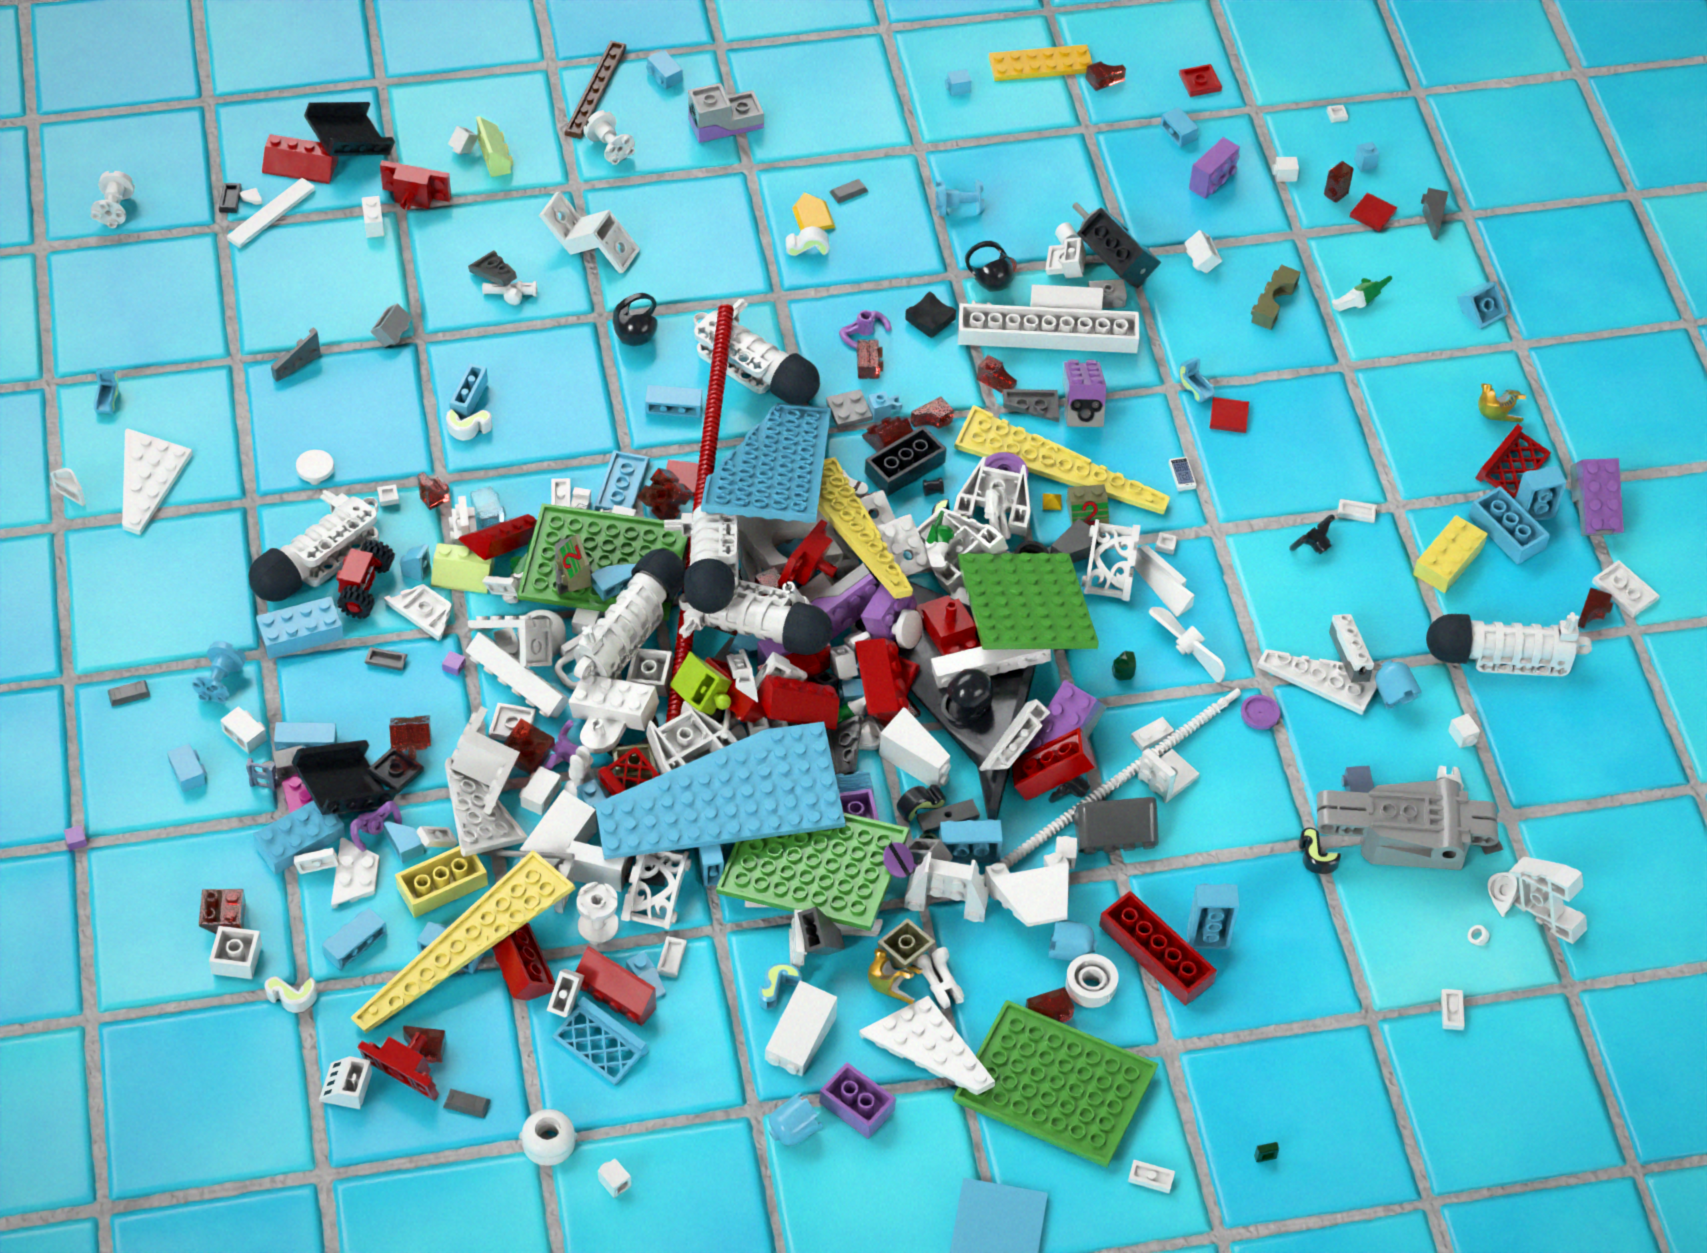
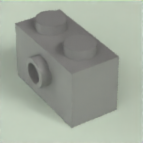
M1123 279L1088 282V287L1103 288L1102 308L1125 307L1127 293Z
M396 303L386 308L370 332L384 347L391 344L395 345L401 339L400 335L408 329L412 317Z
M915 838L907 847L912 853L914 864L917 865L922 864L928 852H932V859L950 862L953 858L941 839Z

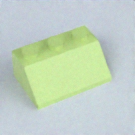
M480 116L476 117L477 135L479 136L478 143L490 176L510 174L513 160L511 155L508 156L507 143L504 144L503 132L499 131L496 124Z
M437 543L433 558L431 587L487 594L488 589L482 581L485 576H492L495 565L494 557L484 561L466 546Z

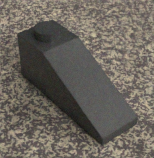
M1428 187L1427 194H1423L1421 204H1424L1422 212L1433 239L1437 240L1448 192Z

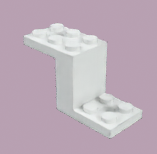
M561 191L553 195L539 215L570 255L599 247L619 274L625 272L640 250L610 210L580 217Z
M883 490L860 498L867 512L869 510L877 512V518L871 519L881 534L882 542H886L888 552L893 554L894 562L900 566L902 573L906 577L931 568L928 553L911 514L895 519ZM904 551H909L911 553V560H906L904 558Z
M481 706L477 713L473 712L463 735H461L457 743L459 750L455 748L451 759L454 762L451 768L490 786L489 792H487L482 802L486 804L483 812L490 815L520 752L478 733L488 710Z
M572 840L570 847H566L564 853H573L575 858L573 860L565 859L564 863L559 865L558 872L572 884L575 881L587 884L597 882L604 885L605 883L613 887L615 891L622 892L625 884L624 877L629 873L634 856L604 860L602 847ZM570 893L554 904L555 912L563 914Z

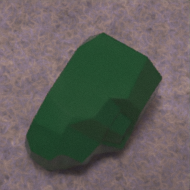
M1125 650L1114 660L1112 672L1113 676L1119 681L1130 680L1135 675L1136 659L1134 652Z

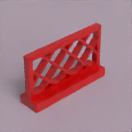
M1519 424L1509 433L1475 477L1480 482L1484 479L1495 488L1501 486L1513 499L1517 496L1521 480H1517L1516 473L1538 470L1551 454L1549 450L1522 432L1523 427ZM1519 440L1525 441L1528 447H1520ZM1522 451H1529L1531 458H1523ZM1534 451H1539L1544 456L1535 457ZM1510 452H1518L1519 458H1511ZM1520 462L1522 469H1514L1513 463ZM1525 462H1532L1534 468L1526 469ZM1501 463H1508L1510 469H1502ZM1491 474H1499L1501 480L1493 479ZM1504 474H1511L1513 480H1505ZM1507 485H1514L1516 491L1513 493L1507 488Z
M635 746L609 766H604L598 770V779L614 796L627 790L625 788V781L636 782L637 785L648 781L640 779L641 770L650 771L653 774L652 779L660 776V774ZM636 754L640 759V765L628 764V758ZM615 767L625 768L624 777L615 776L611 770ZM627 768L639 769L638 778L626 777Z

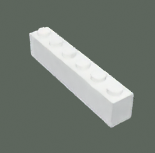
M478 632L466 649V652L471 655L470 659L478 665L480 663L485 666L483 669L491 675L496 674L499 682L505 686L509 684L513 687L511 689L513 693L520 697L521 695L526 697V703L532 707H539V712L547 718L551 716L557 719L570 700L568 697L529 667H520V661L487 635Z
M981 646L932 658V672L938 688L948 686L953 676L967 668L979 669L991 676L1035 664H1043L1051 661V649L983 650Z

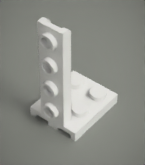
M476 616V620H468L470 628L519 627L520 667L552 666L551 619H531V616H519V620H516V616H505V620H502V616H490V620H488V616Z
M794 910V918L791 921L792 929H789L790 964L800 970V967L804 966L807 950L797 914L803 910ZM876 919L871 931L833 923L841 930L842 935L877 937L883 922L882 919Z

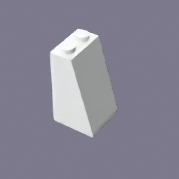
M903 707L881 732L879 756L929 787L931 784L938 785L939 788L945 786L950 778V755L915 717Z
M563 790L519 851L531 852L534 850L535 852L564 853L566 847H570L572 840L586 844L597 832L596 809ZM543 858L557 871L559 865L563 864L565 860Z
M800 980L765 1049V1060L774 1066L785 1068L791 1074L803 1076L836 1019L837 997Z

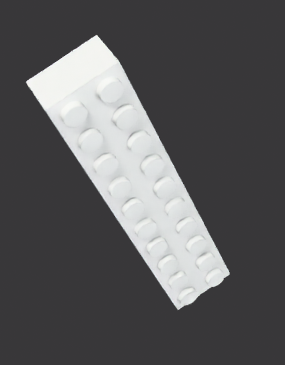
M963 303L959 305L958 345L1137 353L1139 312Z

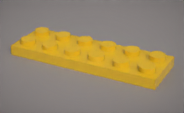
M1087 44L989 53L988 56L994 81L1093 73L1094 70Z

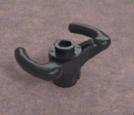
M1333 514L1329 515L1317 525L1318 529L1314 527L1306 535L1297 539L1289 546L1290 551H1295L1302 544L1310 545L1319 554L1326 551L1332 546L1330 544L1331 541L1326 535L1330 523L1335 520V516Z
M1077 776L1071 781L1063 783L1055 792H1052L1048 800L1050 803H1054L1061 796L1069 793L1083 798L1090 785L1084 778Z

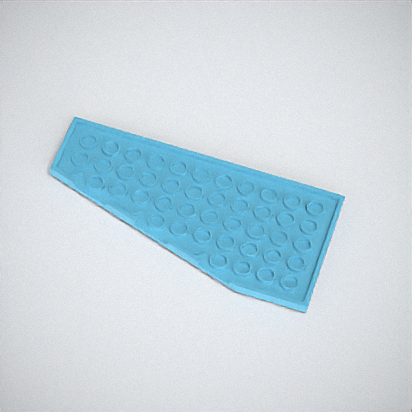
M776 403L768 411L764 420L759 425H755L747 433L744 441L735 450L732 449L721 461V465L714 473L706 477L701 512L709 514L722 513L729 516L743 515L749 518L783 519L784 521L795 520L804 523L816 522L831 408Z
M824 722L765 729L595 804L604 860L845 827V819Z

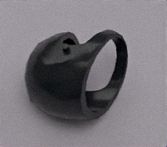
M979 242L972 246L965 255V263L968 270L974 274L975 280L989 292L1002 291L1011 284L1014 277L1013 265L1007 253L997 242ZM994 247L999 251V259L988 263L983 268H975L970 265L971 255L980 248Z
M647 293L633 294L623 299L613 310L614 331L623 344L640 346L653 338L658 322L655 317L651 316L657 305L653 296ZM639 299L651 300L650 308L643 314H629V307L632 302Z
M967 668L953 676L947 686V693L941 702V710L944 716L952 723L959 725L971 724L984 717L993 698V684L989 675L979 669ZM950 698L958 705L971 708L977 707V709L969 718H955L948 713L946 701Z

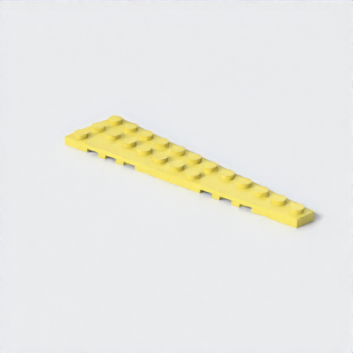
M975 405L972 406L954 444V449L986 458L999 452L1015 454L1026 463L1028 472L1074 487L1105 484L1107 497L1164 515L1170 501V496L1144 486L1138 481H1130L1124 478L1123 474L1118 472L1115 474L1107 470V467L1103 465L1098 466L1092 463L1090 459L1050 440H1046L1037 434L1027 433L1024 428L1012 426L1005 419H997L993 417L992 413Z
M835 457L824 459L818 510L895 599L912 596L913 588L904 573H902L900 566L894 562L893 554L888 552L886 542H882L880 532L866 508L862 505L860 498L855 496V490L853 487H850L848 478L842 474L843 469Z
M532 850L351 1017L352 1021L365 1033H368L576 889L574 884Z

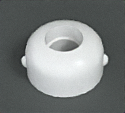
M543 609L526 614L525 616H531V619H551L552 657L560 652L561 646L566 643V629L561 617L555 612ZM518 627V628H517V635H518V642H519V644H520V639H519V635H520V634H519V627Z
M1084 954L1077 957L1071 962L1067 970L1065 985L1068 996L1077 1004L1087 1008H1097L1109 1003L1114 997L1118 985V972L1115 965L1106 957L1098 954ZM1094 980L1097 981L1100 985L1096 987L1087 986L1083 981Z
M543 1109L533 1113L526 1120L522 1132L519 1133V1138L522 1139L523 1150L530 1160L539 1165L551 1166L562 1163L572 1154L578 1134L575 1132L572 1121L563 1112L554 1109ZM550 1130L557 1133L555 1138L549 1140L539 1137L544 1131Z

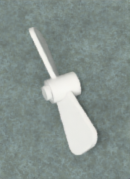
M1152 607L1149 610L1151 616L1178 637L1175 641L1178 644L1176 648L1182 655L1193 653L1216 682L1220 683L1224 679L1225 667L1223 662L1201 645L1205 638L1195 627L1191 626L1186 631L1172 613L1164 608Z

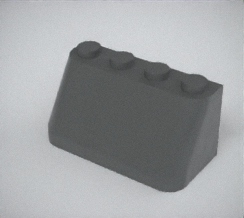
M1154 797L1087 802L1077 805L1074 811L1073 818L1078 853L1084 852L1085 855L1095 854L1096 851L1112 853L1116 849L1133 851L1139 847L1148 850L1155 848L1159 843L1157 802Z

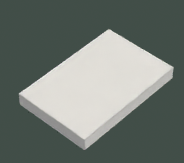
M1619 560L1592 580L1595 586L1632 618L1655 603L1660 597L1659 594Z

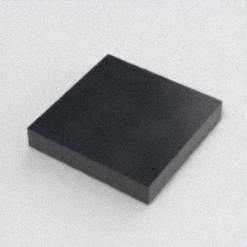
M393 746L368 768L367 773L389 789H396L398 791L397 794H399L424 771V766Z

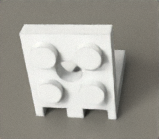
M1149 748L1142 752L1138 779L1148 783L1149 789L1153 793L1157 792L1163 797L1164 803H1167L1199 778L1200 773L1173 749L1160 758Z

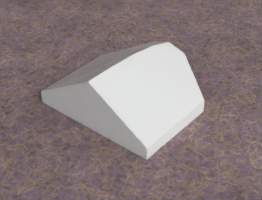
M63 468L50 473L54 490L81 506L85 505L82 488L71 469Z

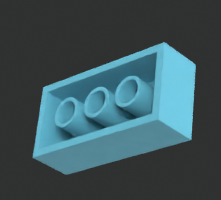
M1501 486L1472 502L1469 517L1483 531L1488 533V536L1517 565L1546 549L1550 534Z
M331 596L256 616L258 630L268 659L344 639L342 625Z
M313 800L253 833L255 847L274 875L294 865V856L319 851L345 837V825L337 814L322 815Z
M1207 883L1196 885L1187 924L1188 944L1192 948L1229 949L1239 909L1237 885H1230L1228 883L1221 885H1210Z

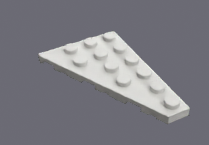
M128 428L125 430L123 530L141 535L192 456V449Z
M451 757L447 758L445 769L462 856L466 857L524 843L528 836L499 800H497L490 815L483 812L486 804L482 802L487 792H489V787L452 769L451 766L454 760Z
M929 996L859 1030V1036L862 1039L865 1037L875 1042L876 1046L885 1048L888 1052L902 1059L905 1057L915 1062V1065L926 1068L929 1072L941 1078L946 1077L954 1081L955 1085L966 1088L973 1094L979 1095L995 1086V1080Z

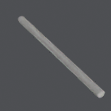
M491 850L482 852L480 855L526 857L530 851ZM536 852L542 858L570 860L575 858L573 853Z

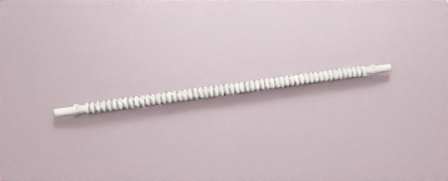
M1236 688L1227 696L1220 698L1216 704L1212 703L1211 706H1208L1207 709H1204L1203 712H1200L1199 715H1196L1195 718H1192L1191 721H1188L1187 724H1184L1183 727H1180L1179 730H1176L1175 733H1172L1163 742H1159V745H1155V748H1151V751L1160 757L1168 749H1171L1172 746H1176V743H1180V740H1184V737H1188V734H1192V731L1195 732L1196 728L1199 729L1200 725L1203 726L1204 722L1207 723L1208 719L1211 720L1212 717L1219 714L1221 709L1229 706L1230 702L1241 695V691ZM1139 757L1138 760H1135L1134 763H1131L1130 766H1127L1126 769L1115 775L1114 779L1110 778L1109 781L1098 787L1097 791L1094 790L1093 794L1090 793L1089 797L1086 796L1085 800H1081L1072 809H1068V812H1064V815H1060L1059 818L1052 821L1051 825L1048 824L1047 828L1044 827L1043 831L1040 830L1034 837H1030V840H1026V844L1022 843L1021 846L1017 847V850L1014 849L1013 853L1010 852L1009 856H1005L1004 859L996 863H1005L1007 869H1009V866H1013L1014 863L1021 860L1022 856L1025 857L1026 853L1029 854L1031 850L1034 851L1035 847H1039V844H1043V841H1047L1048 838L1059 832L1060 828L1063 829L1064 825L1067 826L1069 822H1073V814L1077 805L1101 801L1102 798L1106 797V794H1110V791L1113 792L1119 786H1122L1123 783H1126L1127 779L1130 780L1131 776L1134 777L1135 773L1138 774L1142 757ZM984 873L983 875H980V877H983V879H984V886H985V885H986V875H985V873Z

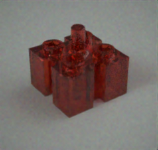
M658 468L650 478L652 484L650 486L645 485L637 497L646 506L653 507L651 511L659 520H675L681 512L679 506L681 504L686 505L694 493L685 484L678 483L680 479L671 470Z
M430 715L390 718L391 749L396 751L408 750V756L414 760L417 758L416 750H425L427 746H431Z

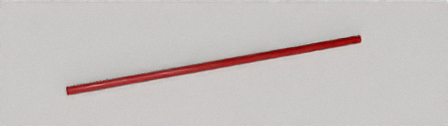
M721 304L717 312L692 514L697 507L701 506L706 477L712 475L715 469L734 308L729 304ZM691 536L688 542L686 570L690 566ZM681 608L671 682L689 652H692L695 630L687 638H684L683 634H679V630L684 625L683 614L686 612ZM672 687L669 693L666 723L680 716L682 705L685 701Z

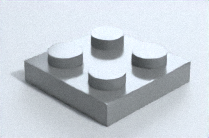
M861 389L826 397V403L828 408H831V415L837 429L872 421L871 411Z

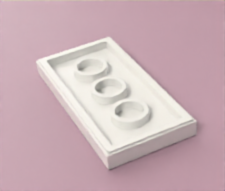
M1032 284L1030 307L1102 310L1103 288Z

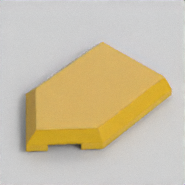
M804 192L792 207L800 232L810 226L819 227L822 230L835 228L827 203L822 199Z

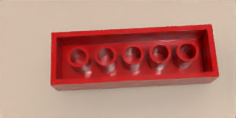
M1131 891L1127 892L1101 913L1099 927L1185 1006L1215 982L1217 970Z

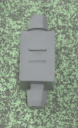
M302 746L272 752L273 761L269 760L262 764L270 766L271 762L275 763L278 779L297 774V771L291 762L297 749L302 748ZM262 768V771L267 773L266 769Z

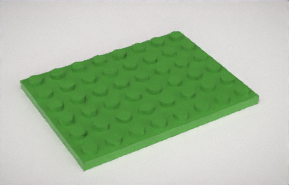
M542 503L517 598L518 600L605 612L610 605L616 604V598L619 594L603 601L593 588L592 581L590 587L558 595L556 588L555 543L579 534L589 565L594 573L596 570L603 569L606 566L637 564L645 554L654 549L670 550L676 553L683 561L689 536H682V530L665 531L664 520ZM674 598L671 602L662 603L663 621H669Z
M958 554V565L983 650L1098 649L1099 641L1070 554Z
M843 813L845 827L736 842L716 887V893L790 912L818 907L831 922L871 931L893 876L884 865V849L894 842L905 845L909 835V828Z
M1006 1000L976 1054L977 1059L995 1080V1086L979 1095L969 1092L966 1088L958 1087L953 1096V1102L1108 1168L1159 1064Z

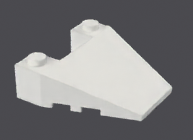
M941 507L922 523L917 530L923 544H925L932 524H935L940 511H944L941 525H948L953 529L955 535L953 539L949 540V549L945 556V561L949 563L948 567L942 571L934 572L940 586L951 595L953 591L956 592L959 586L965 587L961 572L959 571L958 554H979L982 550L993 555L1002 554L1008 549L1004 536L992 526L980 524L972 518H964L961 514Z
M1063 852L1045 855L1043 868L1011 874L1005 863L985 866L986 887L991 898L1002 902V906L1005 909L1009 908L1012 910L1013 915L1027 927L1067 920L1069 862Z

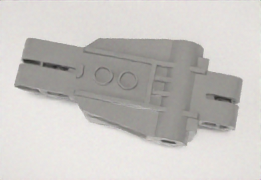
M1442 779L1438 781L1377 785L1369 793L1323 790L1316 795L1317 831L1325 835L1361 837V855L1371 864L1462 870L1470 845L1492 846L1499 841L1497 805L1489 801L1468 800V792L1461 791V785L1455 780Z

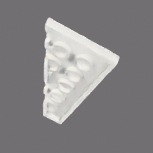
M1266 649L1257 665L1262 670L1360 715L1364 713L1378 689L1375 683L1376 670H1372L1370 682L1351 683L1343 663L1326 659L1312 660L1308 656L1295 657L1289 653Z

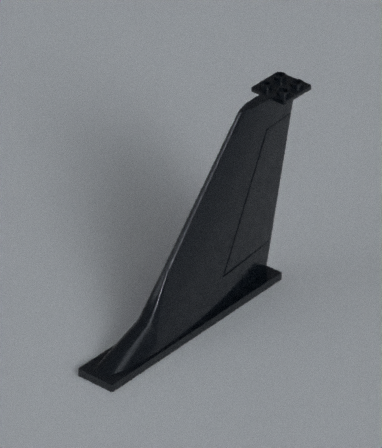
M872 573V575L876 578V580H877V581L880 583V585H881V582H880V581L877 579V577ZM908 581L913 588L917 605L945 596ZM962 603L974 621L970 605ZM862 618L855 622V627L859 631L861 630L862 633L867 631ZM922 625V634L915 647L911 649L899 647L896 639L894 641L898 646V656L920 665L910 690L975 763L978 769L987 819L997 820L1010 768L981 771L979 768L1027 703L1037 664L989 676L993 684V698L985 716L977 722L967 725L952 723L944 716L941 710V702L947 693V687L938 688L932 672L931 659L941 657L942 655ZM976 628L975 636H976V638L978 639V641L980 642V638H979L978 631H977V628ZM950 698L946 701L948 713L955 718H969L977 709V707L971 708L958 705Z

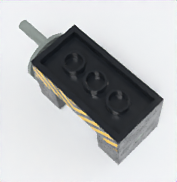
M1077 202L1072 205V208L1084 219L1077 235L1120 278L1138 289L1161 262L1149 250L1140 245L1127 232L1128 229L1106 209L1100 207L1088 214Z

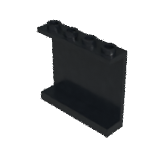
M370 102L308 103L304 117L329 156L390 155L395 143L393 137H381L368 118L367 112Z
M367 740L297 749L291 763L322 815L381 807L387 801L394 800L398 791L396 789L385 790L378 780L367 773L370 767L365 758V754L370 746Z

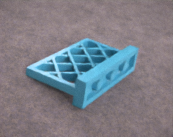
M583 996L578 1002L579 1006L552 1035V1038L616 1086L641 1056L644 1057L649 1052L647 1044ZM581 1013L586 1017L587 1024L575 1025V1018ZM600 1027L602 1029V1036L591 1037L590 1028ZM587 1028L588 1038L576 1039L575 1030ZM572 1030V1040L560 1038L564 1031ZM616 1039L618 1041V1048L606 1049V1040ZM603 1040L602 1050H591L592 1041ZM588 1042L589 1051H577L576 1043ZM622 1051H632L635 1054L630 1060L622 1061ZM607 1053H619V1061L607 1063ZM604 1054V1063L595 1064L592 1062V1055ZM620 1066V1072L615 1078L608 1074V1067Z

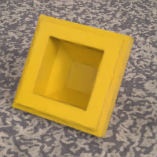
M1043 493V510H1061V494Z

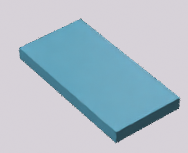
M614 450L594 510H613L614 505L634 509L650 457Z

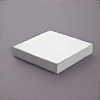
M497 703L488 734L489 738L527 745L536 709Z

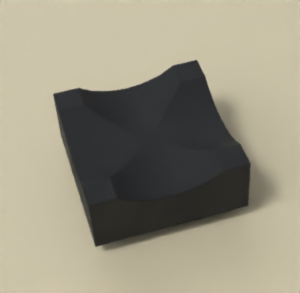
M930 291L920 302L906 309L905 320L930 338H933L956 319V309L943 304Z

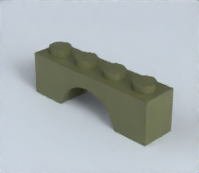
M1281 264L1278 271L1275 270L1273 272L1272 281L1267 282L1264 294H1260L1258 304H1254L1251 310V315H1253L1251 323L1269 330L1273 328L1280 310V306L1274 299L1281 295L1293 294L1299 283L1300 271Z

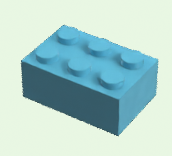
M1559 466L1545 467L1544 469L1530 470L1523 473L1515 501L1536 521L1556 517L1567 483Z
M988 819L985 821L967 820L955 822L949 820L940 822L939 839H941L953 857L950 862L959 864L972 863V860H975L976 863L1000 862L1003 842L1001 820Z

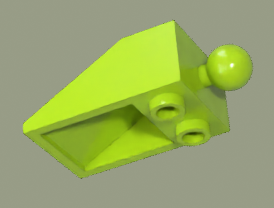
M689 652L670 686L698 711L713 715L717 707L724 710L731 704L730 697L725 693L732 681L694 653Z

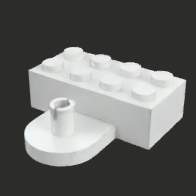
M590 675L586 680L580 679L569 700L573 718L587 720L581 730L580 740L582 746L587 747L589 752L594 754L605 753L615 748L626 728L645 731L659 704L655 686Z

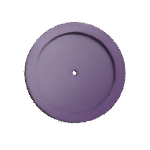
M1250 696L1245 699L1241 706L1243 721L1254 729H1269L1279 720L1280 708L1268 696Z

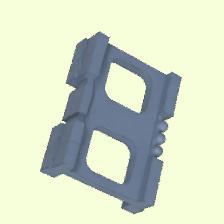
M248 758L246 769L249 775L250 787L256 785L276 791L279 785L278 777L275 774L277 770L276 764L271 762V765L268 766L253 763L252 758ZM255 767L264 768L267 773L256 771ZM257 778L265 779L269 784L260 783Z

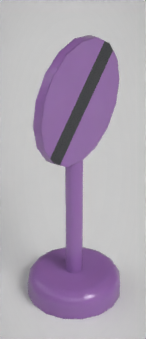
M894 842L884 849L883 862L891 875L897 878H904L909 876L913 869H916L918 866L914 864L912 853L904 844Z

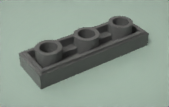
M973 799L918 814L916 819L922 832L927 833L940 830V822L975 820L980 817V814Z

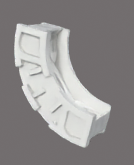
M1095 520V526L1091 525L1089 536L1093 538L1087 576L1082 578L1081 587H1085L1084 594L1110 596L1129 601L1134 568L1130 567L1135 566L1141 525L1133 524V528L1099 523V520ZM1099 533H1100V534H1105L1106 537H1105V538H1101V537L1099 536ZM1097 541L1101 545L1095 550V545ZM1118 543H1121V547L1127 546V550H1121ZM1115 545L1117 553L1127 558L1128 561L1115 564L1110 572L1103 564L1100 555L1106 549ZM1093 559L1098 569L1092 570ZM1118 568L1123 569L1124 573L1122 575L1117 572L1116 577L1114 576ZM1093 577H1099L1098 584L1102 583L1105 577L1107 579L1105 588L1092 586ZM1110 583H1111V584H1113L1114 586H1116L1117 588H1119V589H1121V590H1123V591L1114 590V589H1108V588H1109Z
M665 851L636 855V864L632 868L629 883H632V886L628 889V894L625 895L621 920L642 922L669 930L671 924H675L678 912L675 911L684 874L690 870L691 859H688L689 852L685 851L682 854ZM673 864L679 865L677 867H672ZM653 865L655 866V868L651 871L645 870V867L649 866L652 869ZM660 870L666 877L669 886L651 898L649 887L640 880L641 878H650ZM672 874H677L676 880L674 879ZM644 890L647 894V900H644V895L638 896V892ZM671 895V899H670V903H669V901L666 900V898ZM655 906L656 912L659 915L660 908H666L665 919L651 917V907ZM647 909L648 916L633 912Z

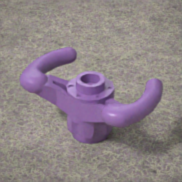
M863 310L857 315L855 322L840 329L839 335L848 346L860 349V343L853 341L848 335L859 333L867 336L872 334L875 319H879L888 332L892 330V327L887 317L876 310Z
M568 720L561 729L558 740L552 750L555 754H552L544 768L551 771L555 765L562 761L570 763V757L576 755V749L579 746L571 743L567 737L569 730L574 724L572 720Z
M387 801L377 811L372 813L365 812L352 821L350 825L351 837L355 846L361 852L366 850V845L359 837V829L368 834H379L384 828V819L390 812H393L394 823L402 825L401 812L394 801Z

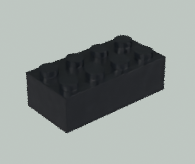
M923 425L865 459V474L888 497L944 464L947 448Z

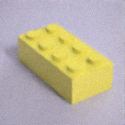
M1456 515L1417 560L1413 575L1441 592L1446 593L1484 548L1488 533Z
M460 846L395 874L397 889L414 918L488 885L487 871L477 854L463 857Z

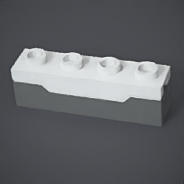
M1333 615L1329 634L1351 683L1370 682L1374 663L1352 615Z

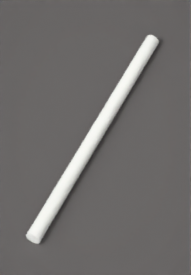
M728 709L725 710L723 738L728 737L731 711Z

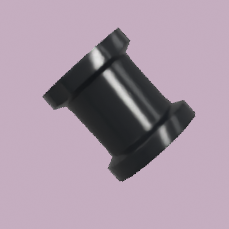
M942 478L933 481L923 480L924 496L932 493L944 494Z

